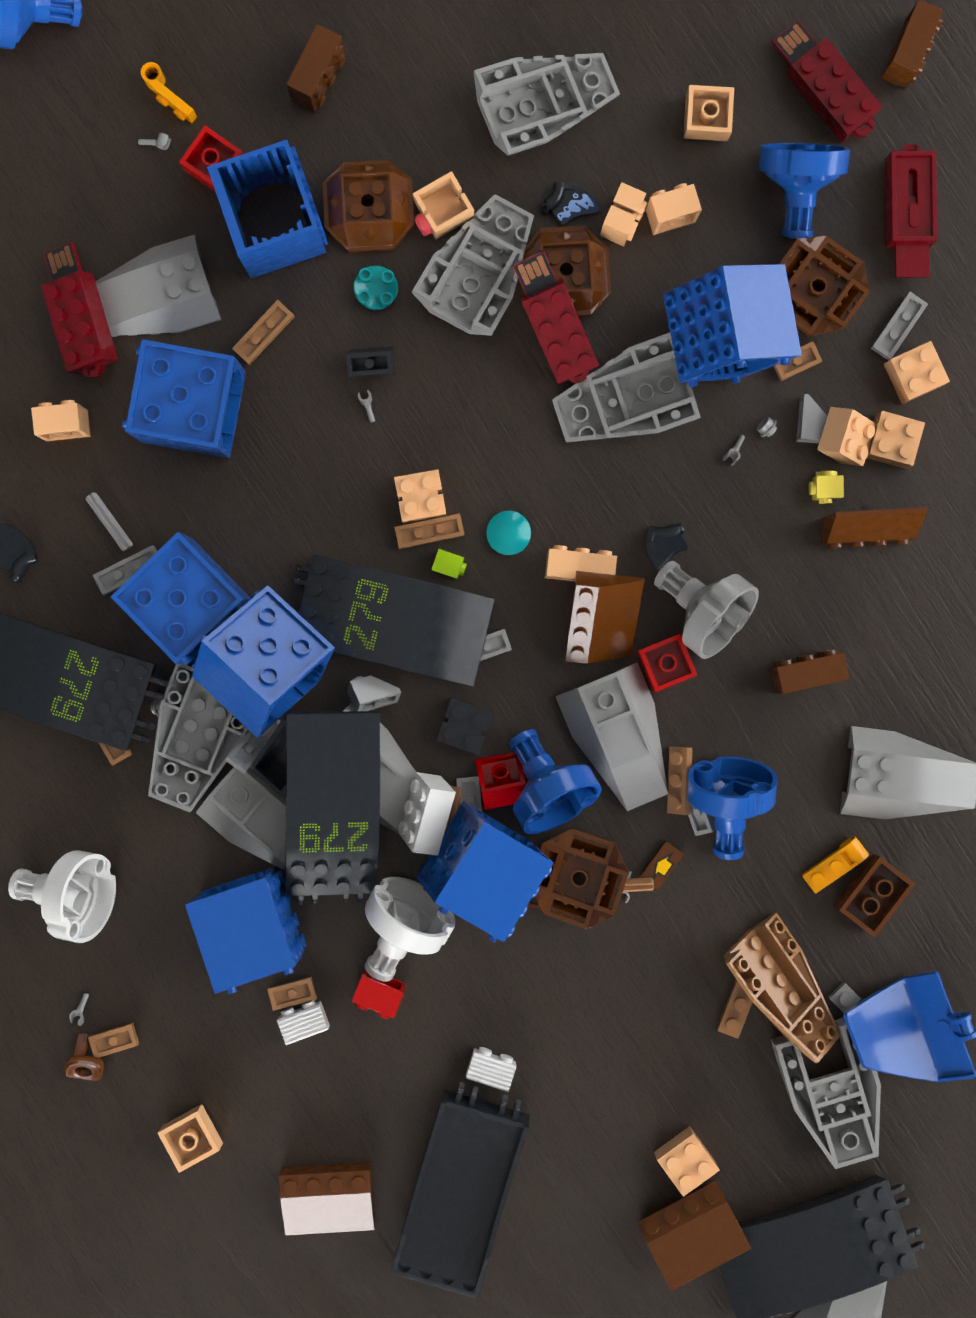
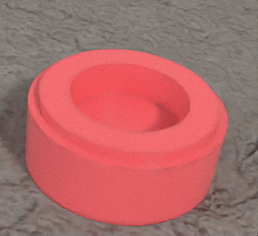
M422 213L414 216L423 236L431 234L432 230L425 216Z

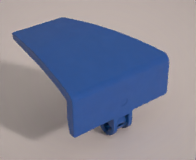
M936 971L902 977L869 995L843 1014L863 1068L932 1082L966 1080L976 1077L974 1066L964 1042L976 1038V1029H974L971 1022L972 1015L970 1012L953 1013L939 973Z

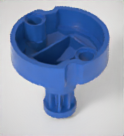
M0 0V48L14 49L16 43L21 40L33 22L48 24L51 21L79 27L83 15L81 0Z
M769 143L760 145L758 170L763 171L766 176L785 190L784 205L786 206L785 225L781 233L782 236L792 240L813 237L811 226L817 192L840 178L842 174L848 173L849 147L816 143Z
M533 729L516 735L508 744L511 751L517 755L523 766L522 770L528 779L525 788L513 806V812L522 829L527 834L542 833L570 821L578 816L584 808L592 805L602 791L589 766L555 765L550 755L544 751L538 740L539 736Z
M726 756L717 757L713 761L702 760L694 764L688 771L687 799L693 807L714 817L716 841L713 844V854L724 860H737L744 855L742 838L743 831L746 828V819L755 817L758 814H764L774 807L777 795V775L770 767L752 759Z

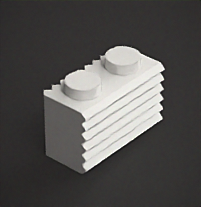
M315 1000L304 1002L302 1007L296 1010L293 1007L281 1011V1015L277 1019L286 1045L326 1031L330 1027L321 1001L315 1002Z
M479 1047L478 1050L474 1048L466 1071V1079L509 1092L517 1067L516 1062L509 1055L501 1054L499 1057L492 1054L490 1049Z

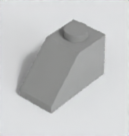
M804 394L800 397L796 442L819 444L828 416L809 394Z
M370 675L352 679L349 683L347 694L355 711H370L397 703L401 690Z

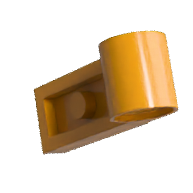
M154 62L144 64L141 68V76L148 88L156 93L157 101L165 107L169 105L174 109L173 113L182 121L186 119L192 124L197 118L194 109L164 86L165 76L159 65ZM152 73H158L155 79H148Z
M852 836L839 846V849L802 873V877L816 894L863 862L869 856V853L857 837Z

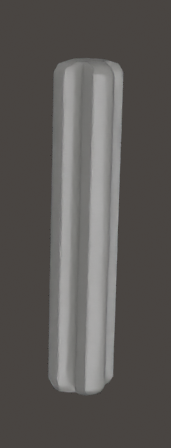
M97 493L89 494L85 499L121 550H128L133 545L131 540Z

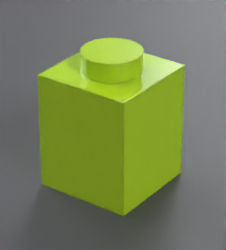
M438 549L432 572L457 580L459 575H464L467 564L463 563L464 557Z

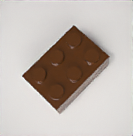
M922 0L916 2L905 19L881 79L902 88H906L910 82H915L918 74H921L926 64L924 60L926 54H929L935 42L933 37L935 33H938L943 23V19L940 18L943 9Z
M318 24L316 25L286 84L291 101L314 113L318 106H323L326 99L325 93L328 87L331 88L336 79L335 73L338 67L341 68L346 60L342 36Z
M836 649L817 652V657H814V654L798 656L795 662H792V659L775 661V666L769 667L774 693L785 694L848 680L849 674L844 653H837Z
M873 854L833 907L875 938L916 884L883 858Z

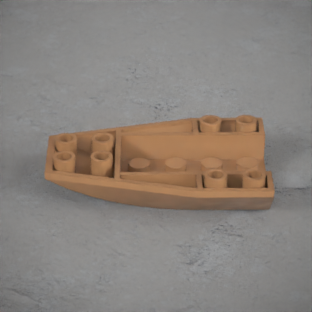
M774 913L749 929L723 955L725 963L759 1010L795 1047L813 1062L818 1063L841 1034L801 947L779 915Z

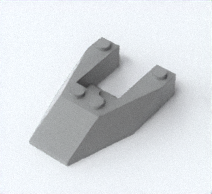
M844 1017L834 1021L841 1034L839 1039L848 1068L809 1080L801 1051L784 1035L770 1039L793 1109L835 1169L879 1156L881 1083L877 1071L862 1067Z

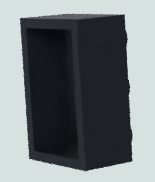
M286 717L281 720L249 767L281 798L286 796Z

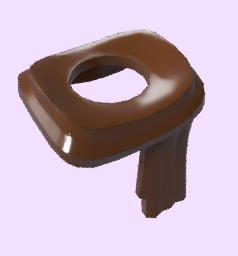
M89 1033L77 1034L73 1055L66 1060L64 1073L69 1078L98 1081L103 1075V1060L97 1057L85 1056L89 1045ZM78 1067H85V1068L90 1069V1070L92 1071V1073L89 1072V1071H86V1070L76 1069V1068H78Z

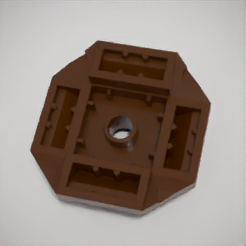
M389 160L344 162L322 182L325 230L349 253L394 251L414 227L412 178ZM366 199L374 201L370 207H365L362 203Z
M585 225L540 228L527 244L523 259L544 250L556 279L563 278L579 317L592 316L611 295L608 248ZM568 267L571 269L572 274L564 276L561 274L560 269ZM521 286L522 296H523V295H525V293H524V290H523V288H522V286Z
M828 236L797 238L779 263L785 264L796 326L809 337L843 330L871 291L867 282L863 261ZM812 283H818L822 291L816 292L812 287Z
M574 828L542 843L540 850L554 862L550 874L542 880L539 885V892L535 896L544 915L585 929H589L614 917L629 874V870L616 843ZM577 872L585 874L586 882L584 884H578L575 881V874Z

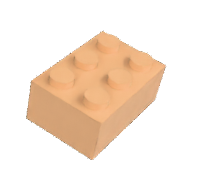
M554 545L553 549H549L547 552L545 578L575 582L576 571L615 575L617 556H613L612 551L599 550L595 554L589 553L590 549L576 548L575 551H568L567 546Z

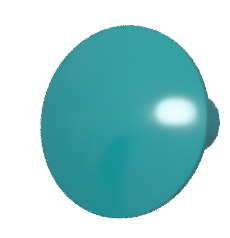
M369 266L363 268L355 278L354 294L359 303L368 309L381 310L387 308L397 297V280L394 273L385 267Z
M515 511L500 512L490 520L487 526V540L491 548L500 554H517L523 551L530 541V525L524 516Z

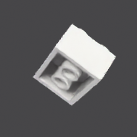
M416 772L415 779L410 784L411 793L409 800L406 801L404 806V819L399 824V835L412 852L438 855L456 792L442 776Z

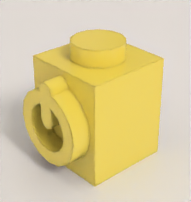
M837 471L816 472V476L809 482V495H812V500H819V504H832V500L844 498V475L837 476Z

